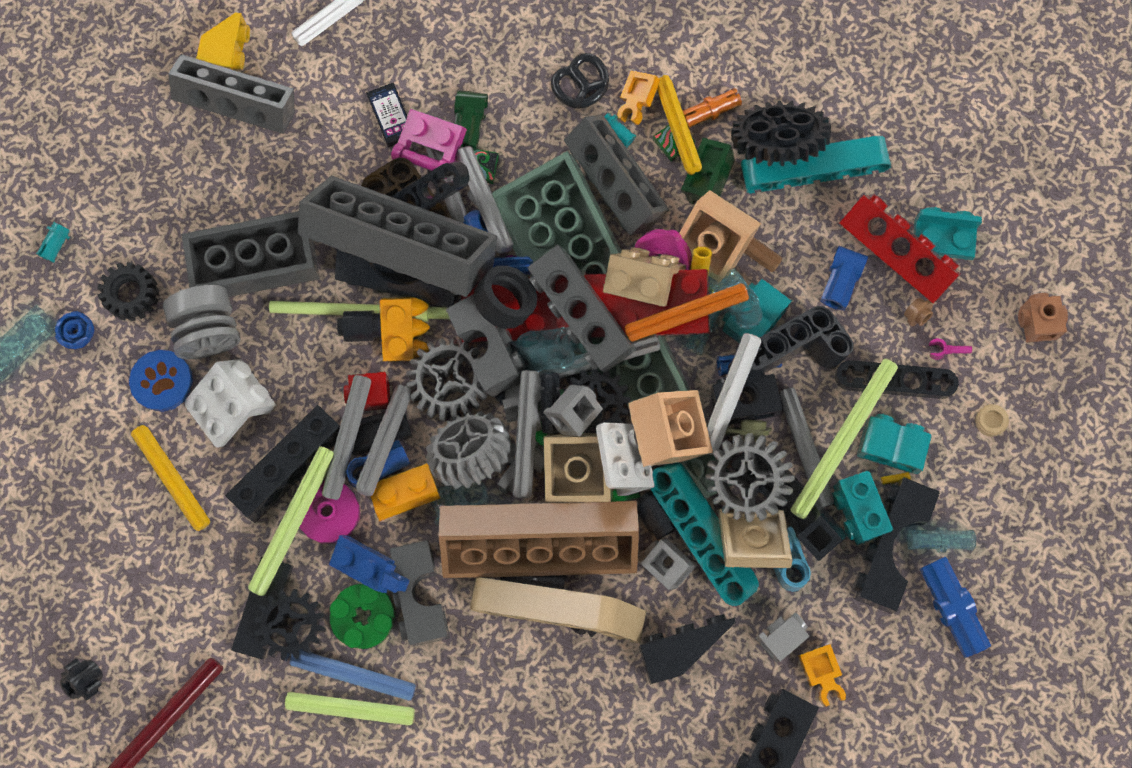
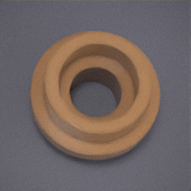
M921 297L913 301L904 313V316L908 319L907 323L910 326H915L916 324L924 325L933 315L931 311L933 303L929 300L925 301Z

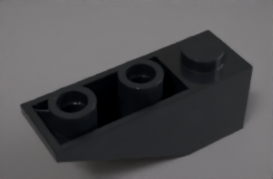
M725 614L706 619L707 626L695 629L694 623L675 628L676 635L664 638L661 632L644 637L645 644L640 645L639 649L650 685L682 676L736 623L735 618L726 620Z

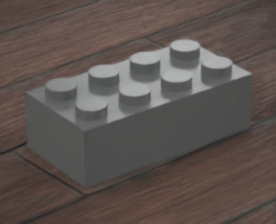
M299 211L181 234L189 288L202 285H219L225 287L229 297L320 279L314 241L298 234Z

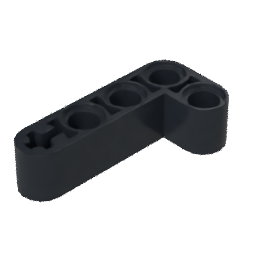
M824 306L813 307L759 337L761 344L745 383L751 382L806 349L809 350L820 366L826 369H834L853 351V341L828 308ZM733 359L729 363L728 372L730 370Z

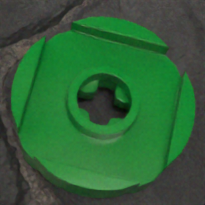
M355 584L347 587L338 594L330 606V625L332 631L339 641L350 648L369 649L384 642L391 633L396 616L395 607L389 595L375 591L364 584ZM360 607L364 611L370 610L371 616L367 618V625H363L362 622H355L354 617L357 616V609Z

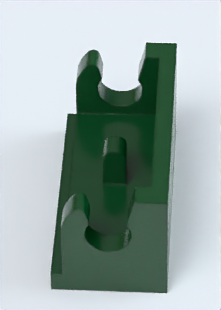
M702 138L697 150L702 169L693 175L687 174L681 188V192L685 194L689 203L694 205L695 200L698 201L709 190L718 196L721 195L735 162L731 145Z

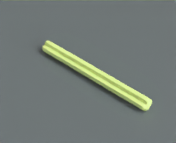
M889 359L882 360L791 507V512L797 517L805 519L897 371L898 366L896 363Z

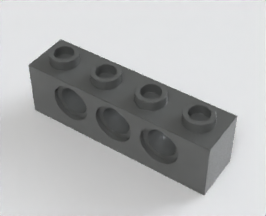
M180 54L168 73L171 99L282 134L286 131L295 113L294 88Z
M603 115L584 117L564 139L571 155L578 160L586 172L589 181L596 186L603 196L605 204L612 209L619 219L621 227L630 236L647 232L670 210Z
M557 244L527 267L533 275L529 278L530 282L540 294L545 292L551 301L547 303L548 307L558 319L564 318L569 325L565 329L567 334L575 344L581 342L587 351L584 357L594 370L599 367L601 371L608 372L637 350L564 248ZM560 278H567V289L562 293H557L555 290L556 282ZM578 303H585L587 308L585 315L582 318L575 319L573 315L574 307ZM597 328H603L605 332L604 340L600 344H593L591 340L592 332Z

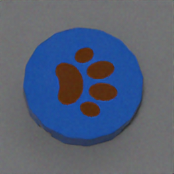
M156 350L142 356L131 369L129 377L130 391L136 401L149 410L159 412L175 409L185 402L193 385L192 371L184 359L178 358L174 352L167 350Z

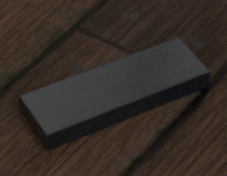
M281 563L264 596L249 592L231 651L264 660L268 648L262 649L259 646L264 637H256L254 635L256 630L261 629V625L255 623L254 618L263 616L264 613L258 607L260 605L265 607L270 605L267 598L269 595L277 600L280 598V590L286 592L293 565ZM277 609L274 612L270 622L275 620L279 613V609Z

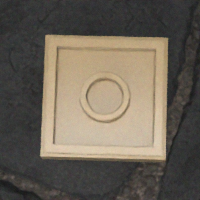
M720 509L719 523L725 567L791 568L793 560L784 510H778V513L775 515H771L766 510L767 518L762 521L759 520L755 513L754 520L747 522L745 512H743L740 519L736 520L733 518L735 509H731L726 514Z

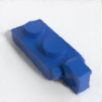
M339 535L329 563L330 566L381 593H386L387 590L394 593L397 591L406 592L410 581L394 572L396 568L394 560L350 536Z

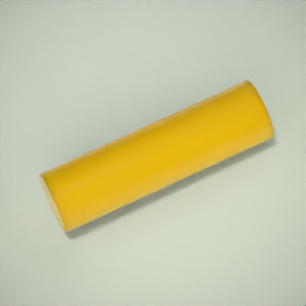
M909 472L881 477L882 485L898 482L903 477L911 479Z

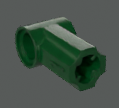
M463 90L457 91L454 106V116L456 117L454 124L467 129L461 147L470 146L473 149H477L481 124L486 118L484 108L488 107V94Z

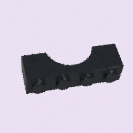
M338 249L336 251L335 280L346 282L349 285L374 289L381 293L418 298L438 307L449 308L456 304L460 296L433 284L424 283L409 275L397 273L393 269L377 263L368 262L366 259L342 252Z
M744 452L730 464L736 471L741 468ZM755 453V457H758L760 468L765 471H772L773 473L767 460ZM751 470L741 475L745 481L749 480V485L761 479L756 478L755 474L751 475ZM785 470V474L793 475L789 470ZM795 477V480L792 482H784V485L793 489L790 495L781 494L787 500L786 505L779 506L776 504L779 510H784L785 517L792 525L796 537L820 561L842 542L848 534L818 501L815 502L805 519H801L791 512V507L804 488ZM774 483L760 485L758 491L768 498L773 490Z
M905 477L899 480L897 484H891L885 501L890 503L887 515L893 530L878 536L875 543H869L864 555V560L868 561L865 572L858 573L853 585V590L857 591L855 600L889 614L898 611L908 581L895 566L893 560L894 541L903 528L921 526L930 521L940 491Z

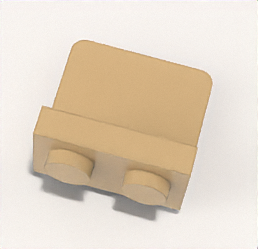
M631 247V250L622 249L621 253L610 255L603 292L659 306H667L673 274L678 273L679 270H685L686 265L678 263L679 257L661 254L660 256L651 257L649 256L650 251L634 247Z

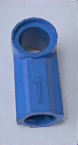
M839 245L833 258L834 261L829 268L831 273L820 302L830 308L845 311L855 283L859 281L868 256Z
M399 440L393 442L379 480L411 465ZM368 455L353 459L347 466V477L349 483L354 488H356L358 480L352 476L353 471L357 467L364 466Z

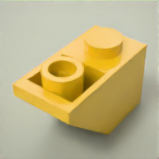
M235 12L201 35L196 59L235 71L242 70L245 64V54L242 52L243 46L250 39V27L246 24L242 13Z

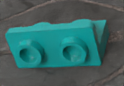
M928 207L921 209L916 216L913 234L917 237L923 234L936 245L932 250L941 257L947 254L951 258L973 260L976 254L977 228L982 223V217L974 216L969 211L950 213L943 212L942 209L937 207Z

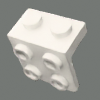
M242 359L216 362L185 400V407L217 448L225 446L249 417L268 414L276 406L269 396L267 389L258 382L251 373L250 367Z
M598 424L596 431L606 486L610 489H616L618 496H627L653 488L652 467H643L633 424Z

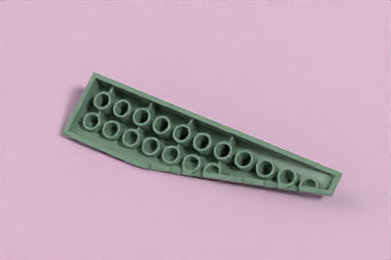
M568 151L492 192L512 239L513 249L517 257L528 256L535 262L558 244L566 250L583 275L606 274L610 255L621 253V249L575 158ZM658 336L660 341V349L658 351L623 360L610 370L609 378L613 379L617 375L621 377L618 384L619 387L627 385L629 390L623 394V397H630L631 402L655 393L690 391L664 336ZM591 338V340L596 345L600 344L604 338ZM581 342L576 344L583 354L587 352ZM597 368L598 372L603 375L604 371ZM709 454L680 462L686 468L705 498L718 493L717 491L712 493L707 491L708 487L715 485L714 481H709L705 478L706 474L715 473V470L710 469L707 463L711 460L718 461L714 455Z

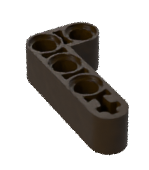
M396 158L367 175L363 179L361 186L370 190L382 188L384 190L381 194L391 197L420 179L421 175L408 159ZM401 172L409 173L408 177L403 180L395 178ZM428 187L429 194L432 197H435L430 188ZM409 194L407 203L416 206V203L411 202L414 197ZM440 203L428 209V211L450 218Z

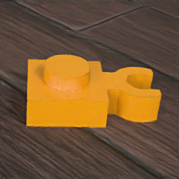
M630 71L620 96L626 102V104L619 108L617 113L620 121L626 122L628 115L633 113L630 121L635 125L641 123L643 117L641 112L642 106H651L660 83V79L656 75Z
M831 644L798 655L810 687L817 684L820 685L819 700L824 707L830 705L827 694L831 690L837 693L840 701L846 700L844 689L836 684L834 678L842 676V672Z

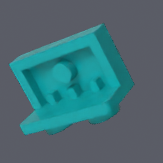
M869 471L839 480L833 486L834 492H832L834 505L837 510H843L847 520L843 522L844 530L848 534L849 540L854 539L857 546L893 530Z

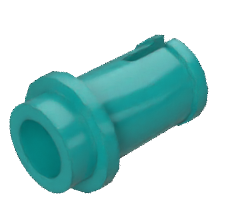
M607 113L604 116L627 148L635 140L636 135L617 120V115L614 114L612 116L610 113Z
M55 222L52 223L51 227L47 226L46 229L49 231L36 252V255L52 263L55 262L65 240L70 239L68 236L70 230Z

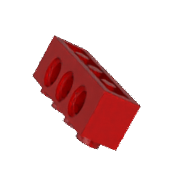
M875 194L872 197L863 195L839 224L934 304L961 275L956 270L959 264L947 254L943 257L939 256L932 250L936 245L923 234L919 237L914 235L909 230L912 225L901 215L897 214L893 217L885 210L888 205ZM877 217L882 218L886 222V230L882 235H876L871 230V223ZM900 237L906 238L910 243V250L906 255H900L894 249V243ZM925 257L932 260L934 270L931 274L924 275L919 272L917 264L921 258Z

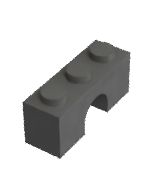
M474 294L447 308L446 311L457 335L465 342L469 343L477 338L487 337L488 349L485 355L471 363L483 391L495 397L519 384L520 374L526 367L517 351L513 353L509 342L513 340L508 329L494 326L483 318L476 308Z
M425 540L390 548V559L394 560L396 565L394 572L410 580L406 592H392L396 609L401 608L404 621L399 622L402 640H408L409 645L414 647L449 639L450 634L444 606L442 604L423 606L417 602L415 597L418 583L424 578L437 575L430 542Z

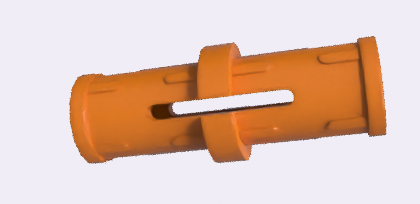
M732 88L713 98L708 96L703 99L702 103L682 110L688 128L710 118L711 120L718 119L719 114L740 107L742 100L740 94H736L738 92L737 89Z

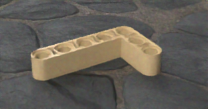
M476 577L469 609L484 614L594 631L617 640H630L632 643H641L646 610L608 596Z

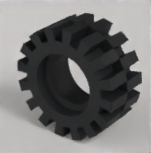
M127 262V266H124L122 263L116 264L117 270L110 267L107 270L110 275L107 277L103 274L100 278L104 284H98V290L101 292L98 294V297L103 302L101 304L113 316H117L120 320L124 321L126 318L130 321H136L135 317L140 319L146 317L144 314L146 311L151 313L154 310L151 306L153 303L157 305L158 299L156 295H159V289L156 287L158 284L152 275L141 265L137 264L135 266L132 262ZM127 282L137 283L140 287L138 297L131 302L120 301L118 297L120 287Z

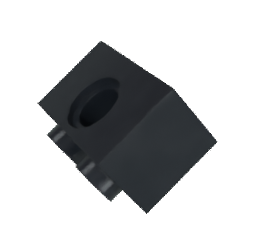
M763 374L751 382L745 383L742 392H748L752 396L753 402L743 404L738 400L729 425L741 423V420H760L780 415L782 405L775 374ZM726 377L717 380L716 384H713L710 394L713 408H715Z

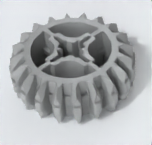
M453 337L450 345H446L444 338H440L439 347L435 348L432 342H428L429 352L426 353L424 350L418 349L417 353L421 360H410L411 366L416 370H408L406 372L407 377L413 379L406 383V386L411 391H414L410 398L413 402L419 401L417 408L420 411L428 408V417L433 418L438 410L440 421L446 420L447 412H451V417L454 421L458 416L457 411L462 410L464 416H466L469 412L467 406L471 405L476 410L480 408L478 401L475 399L476 397L481 400H486L487 394L481 390L483 388L471 363L482 357L477 358L479 355L478 348H473L468 352L469 343L465 341L458 347L457 338ZM454 357L444 366L432 364L441 358ZM463 361L474 372L472 385L459 375ZM453 373L455 381H448L444 384L442 377H449ZM425 374L437 382L434 398L429 396L424 390L423 380ZM453 392L466 393L457 400L443 401Z
M479 411L473 415L471 412H468L465 417L458 415L456 420L452 422L447 421V425L444 428L437 429L438 435L430 437L431 444L426 447L428 452L426 459L432 474L438 481H441L445 486L452 485L455 489L461 485L468 489L472 483L476 482L480 485L481 480L486 477L491 479V474L494 471H501L500 465L508 462L507 455L512 452L510 448V435L503 422L499 418L494 417L492 413L485 415L482 411Z
M753 433L746 434L745 441H743L740 435L733 436V444L728 440L721 443L724 452L719 449L713 451V455L718 461L711 460L707 463L710 469L715 470V473H708L705 476L706 480L715 482V485L708 487L707 491L709 493L717 491L719 494L718 497L714 498L713 503L718 504L724 501L726 503L722 509L724 514L728 513L732 508L735 509L733 518L736 520L741 518L743 512H745L747 522L754 520L755 513L760 521L766 519V510L771 515H775L778 513L776 504L784 506L787 503V500L781 494L790 495L793 492L791 487L784 485V482L788 483L795 480L794 475L785 474V470L793 467L792 462L782 464L780 460L787 455V452L783 450L775 454L773 451L778 445L776 441L771 442L765 447L766 436L764 435L758 437L756 444ZM744 451L741 468L738 471L726 472L732 457L738 452ZM755 453L767 460L773 473L772 471H765L760 468L758 457H755ZM749 470L752 471L751 475L755 474L756 478H761L750 485L748 484L749 480L745 481L744 477H739L749 472ZM774 483L770 496L763 502L755 503V496L758 495L759 486ZM728 484L738 486L745 501L737 498L731 492Z

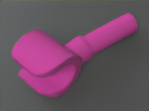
M939 338L933 339L929 343V346L939 345L943 350L941 353H930V357L935 360L942 359L945 354L972 353V346L947 345L944 340Z

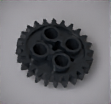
M778 101L773 106L771 103L766 102L763 108L754 105V111L744 110L745 115H738L737 121H733V128H731L733 148L738 149V155L745 154L746 160L756 158V164L765 160L768 166H771L774 162H779L780 166H784L786 161L797 165L798 159L808 162L809 155L818 157L819 151L826 150V145L830 144L831 124H829V118L824 117L823 111L815 112L814 106L806 109L805 103L794 106L793 101H790L787 105H783L781 101Z

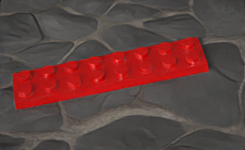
M707 269L679 270L678 273L673 274L667 306H659L604 293L606 274L584 275L624 332L627 324L709 295ZM560 278L556 282L555 290L557 293H562L567 289L568 280L567 278ZM492 285L493 293L499 302L508 308L519 309L518 301L512 292L505 287ZM474 289L466 297L461 295V301L474 294ZM537 290V306L533 313L523 324L516 328L508 329L513 341L571 339L565 330L569 325L563 317L558 319L547 305L551 300L546 293L542 292L540 294ZM578 303L574 307L573 315L575 319L582 318L587 310L585 303ZM709 314L656 333V335L710 334ZM595 329L592 332L591 338H605L604 329ZM480 337L469 343H485L488 340L487 337Z

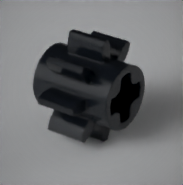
M76 658L64 666L65 671L61 673L63 678L60 679V686L69 698L78 699L82 696L87 701L99 692L98 687L102 685L100 681L103 678V674L95 662L84 660L80 663Z

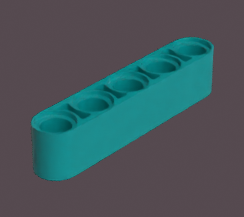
M872 136L830 143L826 145L825 151H819L818 157L809 155L808 162L798 159L797 165L786 161L784 166H780L779 162H774L771 166H768L767 161L764 160L756 164V158L742 160L741 168L746 191L752 194L755 193V190L761 189V192L783 189L784 185L795 187L814 184L813 181L820 180V182L843 179V176L849 175L851 178L872 174V171L876 170L882 173L891 168V162L885 137Z
M680 462L663 464L653 469L654 487L650 489L723 601L731 606L741 605L757 592L759 583L751 567H725L719 561L717 554L724 560L719 518L686 468ZM665 473L670 477L671 483L666 480ZM682 500L687 503L689 510L683 506ZM700 527L704 529L707 537L701 534ZM735 582L742 587L743 592L739 591V589L735 585Z

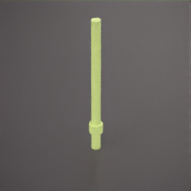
M269 302L270 313L343 316L344 311L374 310V313H380V305ZM430 305L424 313L413 317L424 322H429V319L450 320L446 311L447 307H430Z

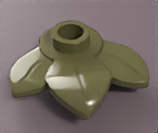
M741 420V428L727 427L725 436L740 435L743 436L745 441L746 434L753 433L756 442L759 436L769 435L772 428L766 427V421Z

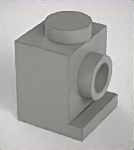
M570 385L553 406L546 408L543 413L562 435L580 437L603 408L596 401V395L590 388L584 385Z
M668 539L652 542L644 552L646 558L640 563L668 590L677 589L697 567L694 561L685 556ZM668 556L674 560L671 568H667L664 564V560Z
M794 613L786 620L780 616L766 628L770 633L768 636L762 632L755 639L775 663H778L810 636L805 631L808 628L807 624L797 613Z

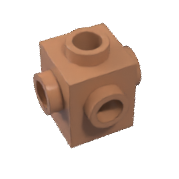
M1048 293L1034 294L1020 307L1018 321L1020 327L1024 328L1026 343L1058 340L1067 332L1068 312L1066 306L1062 305L1061 296L1049 297Z

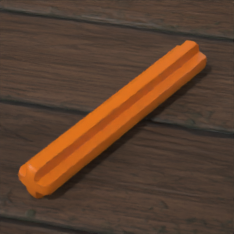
M740 283L627 324L625 326L626 335L630 341L634 342L745 302L749 299L746 286Z

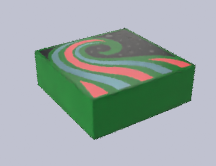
M669 125L653 136V141L671 162L680 156Z
M473 149L487 183L494 184L499 153Z

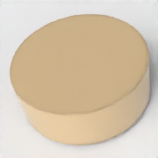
M989 404L978 411L975 423L982 434L994 437L1007 429L1009 417L1001 406Z

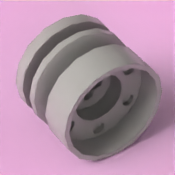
M219 285L191 287L172 294L164 300L163 310L167 325L170 328H174L170 337L174 342L173 349L178 358L186 360L206 358L231 350L239 344L241 338L239 332L235 329L237 326L236 320L229 316L233 308L229 293L225 287Z

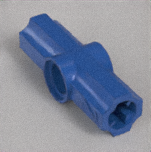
M943 557L920 568L919 570L935 599L933 606L936 611H940L942 615L940 620L945 627H949L963 657L967 658L991 647L989 639L976 616L977 607L974 599L965 587H961L947 557Z

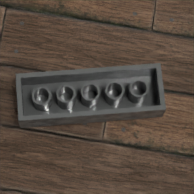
M331 175L299 202L298 234L308 237L315 242H321L337 248L342 252L364 258L368 262L393 269L397 273H403L417 278L424 283L449 290L453 294L466 297L483 276L493 268L497 235Z

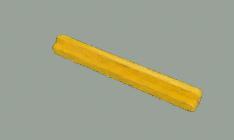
M663 75L659 78L660 83L657 91L684 169L688 174L693 175L695 172H700L702 164L672 80L668 75Z
M145 425L135 428L131 432V436L193 529L201 531L210 524V519L149 428Z

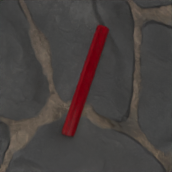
M208 658L108 768H134L223 671V666L216 659Z

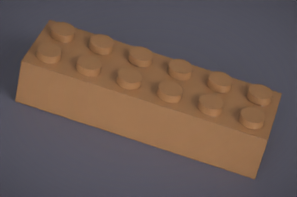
M637 501L440 506L439 545L443 578L637 573L639 542Z

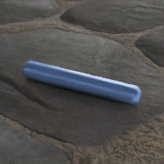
M302 651L301 660L298 661L295 660L293 654L290 657L291 666L404 700H412L415 693L416 685L414 683L317 654L310 655Z

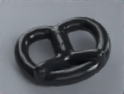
M583 53L576 56L569 66L558 69L553 74L550 85L554 95L563 104L577 109L586 108L597 103L607 92L609 73L599 57L591 53ZM584 62H590L597 68L600 80L589 83L579 70V66ZM564 76H570L580 89L575 99L566 95L560 87V80ZM596 90L591 96L585 98L588 92Z

